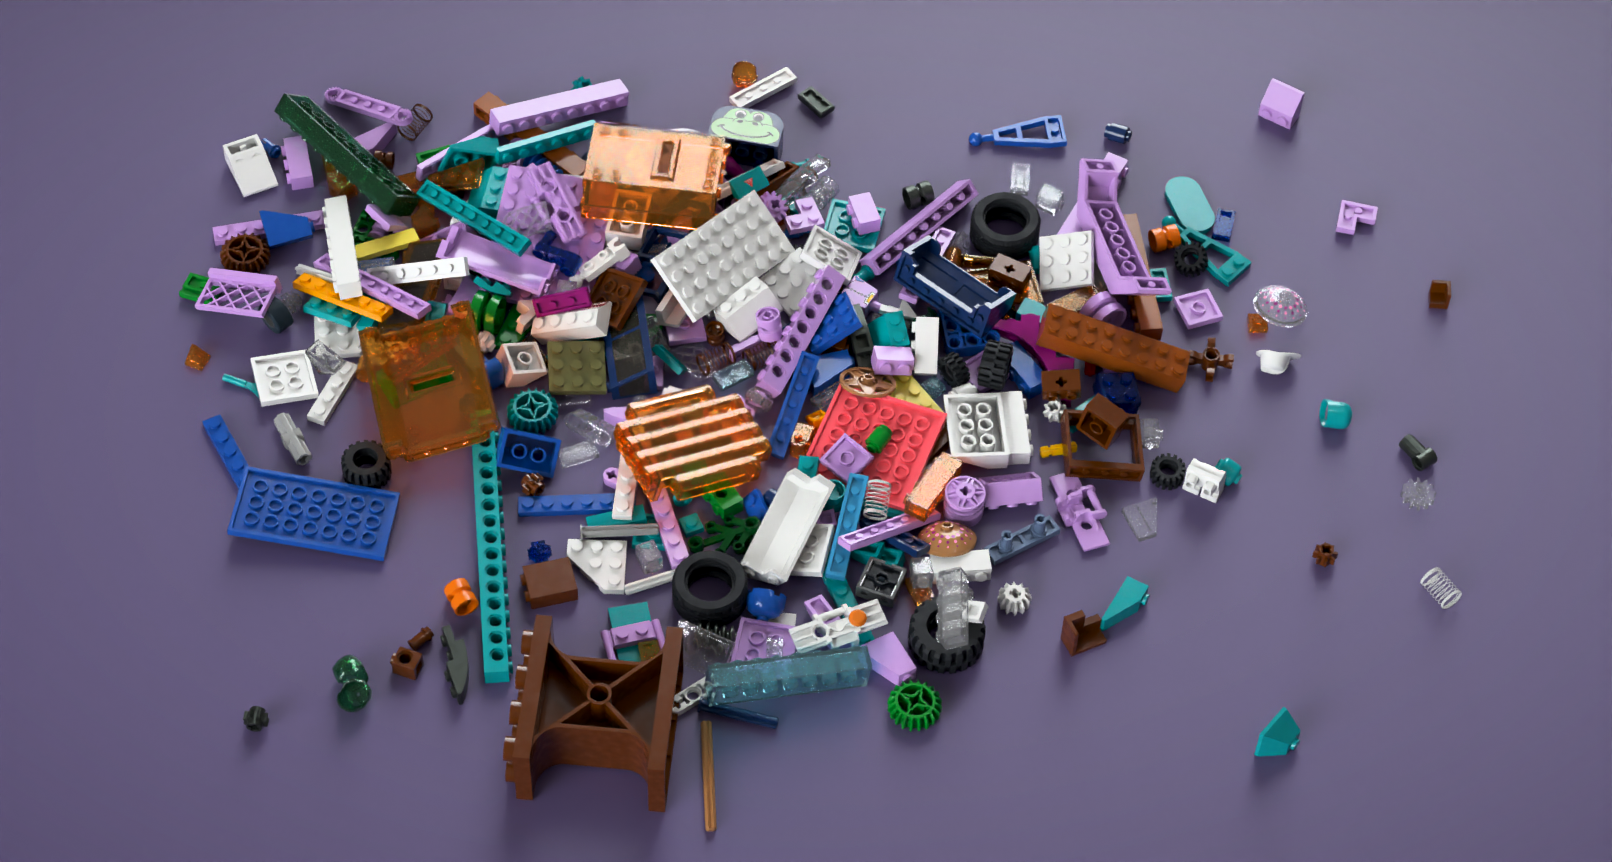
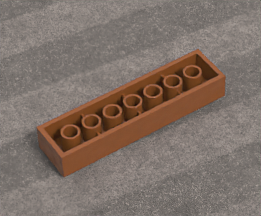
M1051 303L1048 304L1042 315L1036 345L1178 393L1186 380L1191 353L1190 351Z

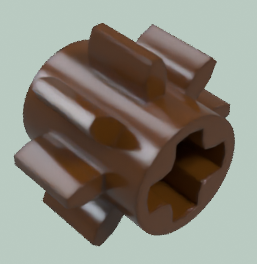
M538 473L526 474L521 481L522 492L527 496H539L545 488L544 478Z
M1324 542L1321 545H1316L1312 557L1316 558V564L1326 568L1329 564L1334 565L1338 552L1334 551V545Z

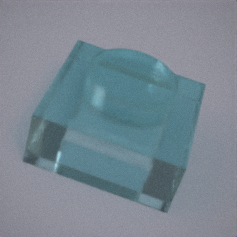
M935 375L920 384L932 399L946 392V386Z

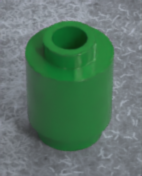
M885 425L876 427L865 441L866 448L871 453H881L892 439V431Z

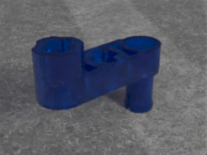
M547 230L542 240L538 241L532 250L533 255L546 262L559 265L560 271L565 276H575L583 263V259L576 253L551 246L557 234L552 230Z

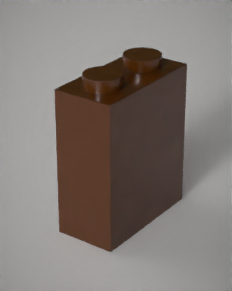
M569 557L522 566L523 574L520 575V581L522 586H526V591H524L526 603L530 602L531 609L578 600V588Z

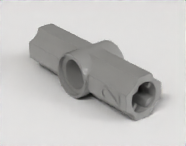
M283 412L278 414L273 420L285 449L290 451L297 465L303 466L308 464L312 459V455L305 444L300 428H296L289 413Z

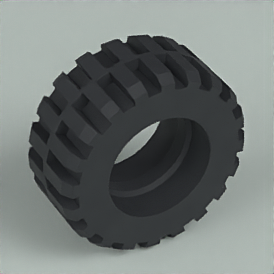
M943 595L942 598L935 596L932 597L931 601L925 600L922 602V606L919 605L914 610V614L910 618L908 646L912 656L915 659L918 658L920 665H926L927 669L931 671L938 670V673L944 674V672H949V674L956 673V670H960V672L966 670L967 665L971 667L980 658L984 647L986 626L984 620L981 624L965 622L961 618L967 600L962 601L957 596L955 598H951L949 595ZM939 626H951L958 629L964 635V638L954 643H943L934 639L929 632Z

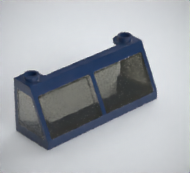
M641 295L622 330L619 331L608 327L607 336H603L610 380L606 382L608 393H612L613 400L658 393L643 295Z

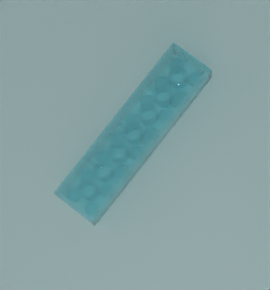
M853 645L842 649L836 647L826 651L814 650L810 653L802 654L797 652L787 656L775 655L771 658L763 659L758 657L747 661L735 660L724 664L714 663L708 665L704 688L708 706L710 707L867 686L872 663L867 645Z

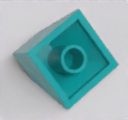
M1285 707L1278 712L1260 733L1254 753L1257 757L1286 755L1291 749L1295 750L1299 745L1301 731Z

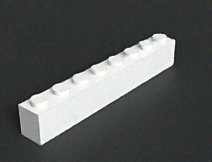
M343 195L324 199L325 206L322 207L334 291L339 293L340 300L363 296L347 197Z

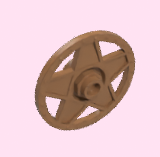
M869 367L849 368L843 371L839 378L840 385L846 391L861 397H886L891 395L896 389V381L891 375H874L873 368ZM848 374L852 377L844 380ZM886 378L890 383L883 381V379Z

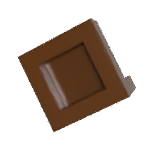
M1432 280L1428 292L1429 308L1448 309L1452 295L1451 281Z

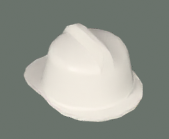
M1270 350L1256 351V355L1260 357L1261 371L1276 375L1283 373L1287 369L1290 360L1301 358V355L1297 353Z

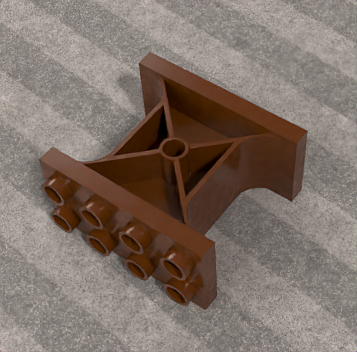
M536 615L534 630H523L521 654H525L523 665H517L515 689H519L518 698L511 701L509 724L513 725L512 735L505 737L503 748V761H507L505 781L515 783L516 799L533 800L535 785L539 776L551 766L569 764L634 771L641 775L648 784L649 811L665 812L678 714L672 713L674 707L679 709V702L674 701V696L681 692L684 673L683 628L667 626L665 643L662 649L649 660L635 662L570 656L561 652L554 644L552 616Z

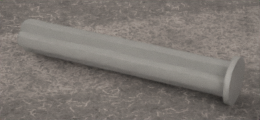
M657 523L582 526L580 524L581 540L583 538L657 535L659 533Z

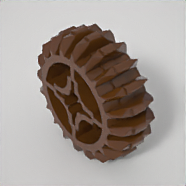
M245 232L244 235L238 233L237 237L231 236L230 240H225V245H222L220 251L221 264H223L226 270L260 274L261 270L266 269V265H269L271 257L270 247L265 239H262L260 235L255 236L253 232L250 235Z

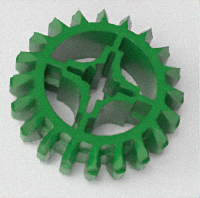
M910 679L908 684L902 681L901 686L896 685L894 691L890 692V697L887 701V710L890 713L891 720L895 719L896 725L902 724V729L909 727L910 732L913 728H917L919 732L921 727L927 730L929 725L934 726L935 720L940 718V713L942 712V699L939 697V692L934 691V686L928 687L927 681L924 684H921L919 679L916 683H913Z

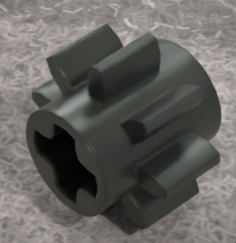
M252 706L250 711H244L243 720L246 728L250 731L258 732L261 731L262 726L267 727L269 718L268 713H265L266 710L260 706Z

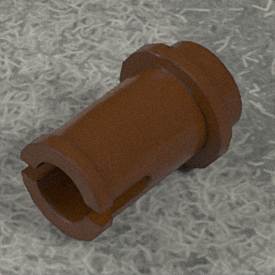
M422 627L417 635L407 641L414 651H417L428 640H432L434 634L429 627Z

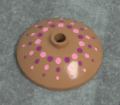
M954 521L932 523L918 534L919 539L931 545L928 553L939 557L964 555L973 550L977 543L976 534L971 528Z

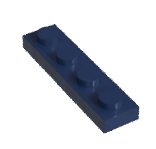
M864 518L859 520V526L862 529L885 520ZM907 532L882 540L915 558L928 553L931 546Z

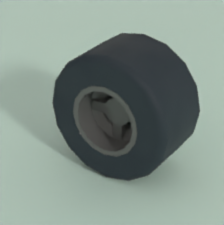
M274 297L262 320L270 330L279 334L293 324V317L285 304L280 299ZM263 305L259 306L258 311L261 310Z

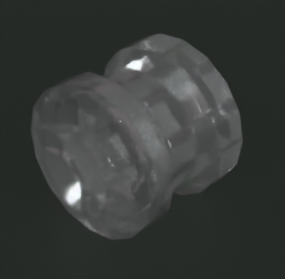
M766 637V657H771L772 655L783 657V637H778L777 639Z

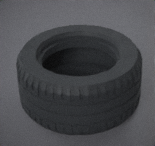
M1000 192L988 195L979 201L972 211L970 224L972 244L982 255L989 259L996 258L998 253L1014 260L1022 259L1029 255L1032 246H1036L1038 243L1041 222L1039 211L1028 199L1015 193ZM997 219H1009L1020 224L1023 230L1013 235H1001L990 230L987 224Z
M700 551L683 559L675 569L672 579L673 604L678 614L689 623L697 626L699 621H702L703 627L708 622H710L711 628L716 623H718V627L733 622L744 611L748 593V579L743 566L734 557L719 551ZM714 577L725 581L731 590L722 599L710 602L694 597L689 588L695 581L701 578Z

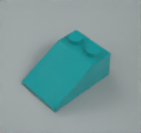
M480 136L450 145L438 167V172L476 177L477 174L496 166L495 157L496 147H499L498 138Z

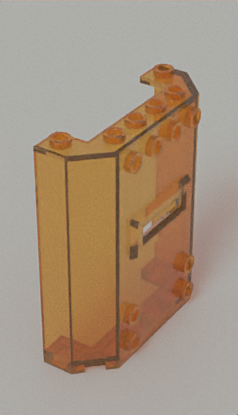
M603 122L594 123L582 182L581 217L696 230L719 214L716 213L717 198H721L722 190L719 184H723L724 173H722V170L726 169V156L730 155L731 144H728V136ZM664 144L672 145L667 173H659Z
M469 300L459 301L456 304L450 305L453 315H445L439 319L427 320L418 325H409L404 329L392 330L383 335L380 334L376 326L358 331L383 450L388 459L395 460L397 457L404 458L406 462L425 459L485 442L490 438L492 431H498L501 428L474 311ZM453 374V381L414 391L413 385Z

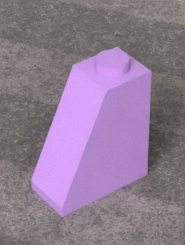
M893 631L858 647V660L895 685L900 686L902 681L908 684L910 679L912 681L916 679L917 668Z

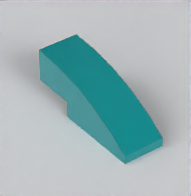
M881 541L856 549L851 553V558L865 565L870 556L886 561L885 564L890 566L895 564L903 567L905 562L903 551L885 547L884 542Z

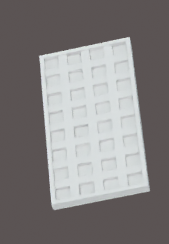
M753 190L650 261L694 323L726 301L754 277H760L793 253L795 249L756 191Z

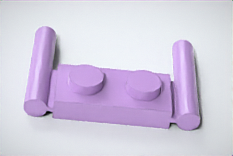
M659 619L611 628L610 631H601L607 658L616 660L613 648L620 649L652 642L654 639H657L659 650H661L665 643Z

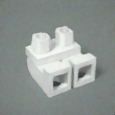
M1193 458L1187 468L1182 489L1197 496L1201 491L1200 497L1217 503L1224 490L1226 472Z

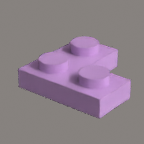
M813 197L795 200V207L799 214L784 218V223L790 235L811 231L814 225L820 228L825 226V222Z
M1342 200L1336 232L1354 235L1356 222L1374 225L1378 207Z

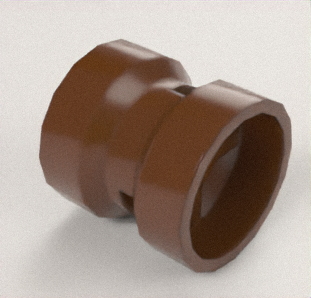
M375 150L373 167H385L386 169L393 170L395 153L390 151L383 153L382 150Z
M719 321L708 323L705 328L707 342L715 347L724 343L725 333L723 324Z

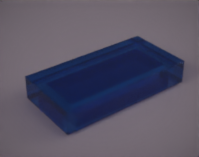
M1218 208L1212 239L1230 242L1236 211Z

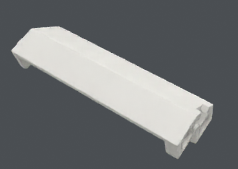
M797 468L787 472L740 563L746 571L748 578L774 585L787 582L836 484L821 474L810 478Z

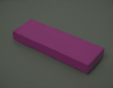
M588 287L532 299L537 318L592 306Z

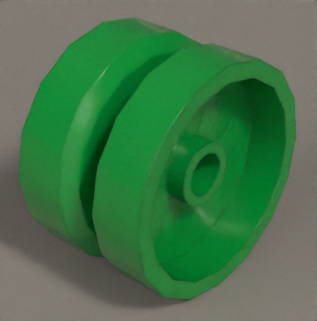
M478 290L474 295L469 311V329L477 332L484 329V331L490 332L493 336L498 335L505 318L506 297L499 294H494L491 297L488 291Z

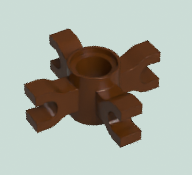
M1208 337V344L1203 353L1189 350L1191 353L1188 365L1201 364L1202 369L1206 371L1205 381L1213 382V376L1218 366L1232 369L1234 354L1220 355L1219 350L1215 348L1216 338Z

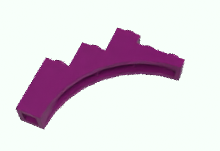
M1033 313L1021 314V321L1000 319L991 329L997 331L1002 338L1013 342L1018 341L1025 350L1036 358L1044 371L1074 369V358L1068 356L1056 357V351L1036 345L1040 328V315ZM1061 399L1062 405L1065 404L1066 407H1071V400Z

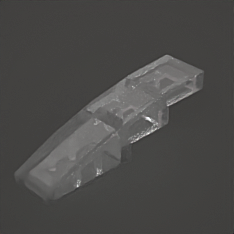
M816 154L786 179L775 192L776 196L782 195V201L787 200L784 204L785 207L806 195V188L819 180L818 174L831 166L830 160Z

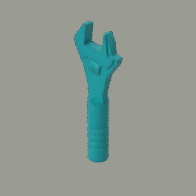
M226 373L223 375V381L249 389L259 398L256 383H251Z

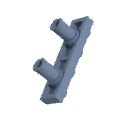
M1037 514L1034 517L1033 524L1014 533L1010 530H1004L1001 533V539L984 547V550L989 549L990 561L995 566L1060 534V528L1050 515L1045 517L1043 514Z

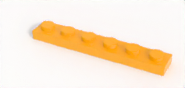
M303 273L292 282L294 289L381 323L394 313L392 306L364 295L340 300L339 293L334 291L333 283L307 273Z

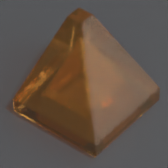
M192 344L185 365L202 371L211 355L195 344Z

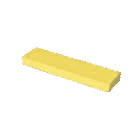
M413 227L355 245L358 263L418 245L420 244V239Z

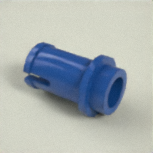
M267 138L262 139L266 142L265 144L261 141L268 155L271 158H278L282 152L280 146L274 145Z

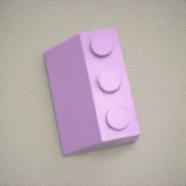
M1035 472L977 478L985 487L986 497L984 506L988 507V509H998L1001 505L1017 507L1020 503L1036 505L1038 501H1043L1041 478Z

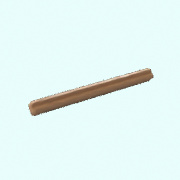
M708 720L701 722L705 830L709 832L715 831L717 824L712 722Z

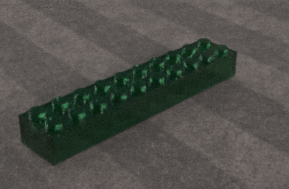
M283 94L274 110L279 115L280 120L288 123L291 126V130L300 134L303 141L312 145L314 151L323 155L326 162L335 166L337 172L347 177L346 180L354 184L358 191L366 195L372 204H376L384 214L399 217L412 215L421 199L308 96Z

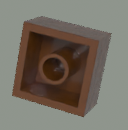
M1097 393L1086 405L1076 428L1107 450L1119 437L1129 414L1109 401L1108 398Z

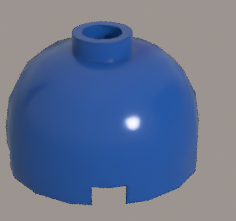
M753 588L752 591L748 590L746 605L750 614L757 617L756 620L768 622V620H774L783 613L787 597L780 593V596L774 595V591L770 589Z

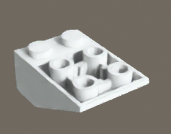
M257 134L223 145L225 160L243 197L278 186L264 147Z

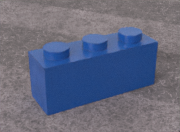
M1015 341L1011 343L1013 346V356L1009 370V379L1016 383L1022 394L1031 399L1042 393V370L1021 344Z

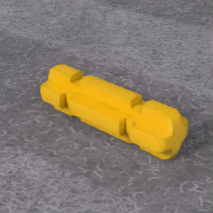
M1071 441L1072 453L1077 452L1075 441ZM1062 443L1050 445V447H1040L1041 457L1063 455Z

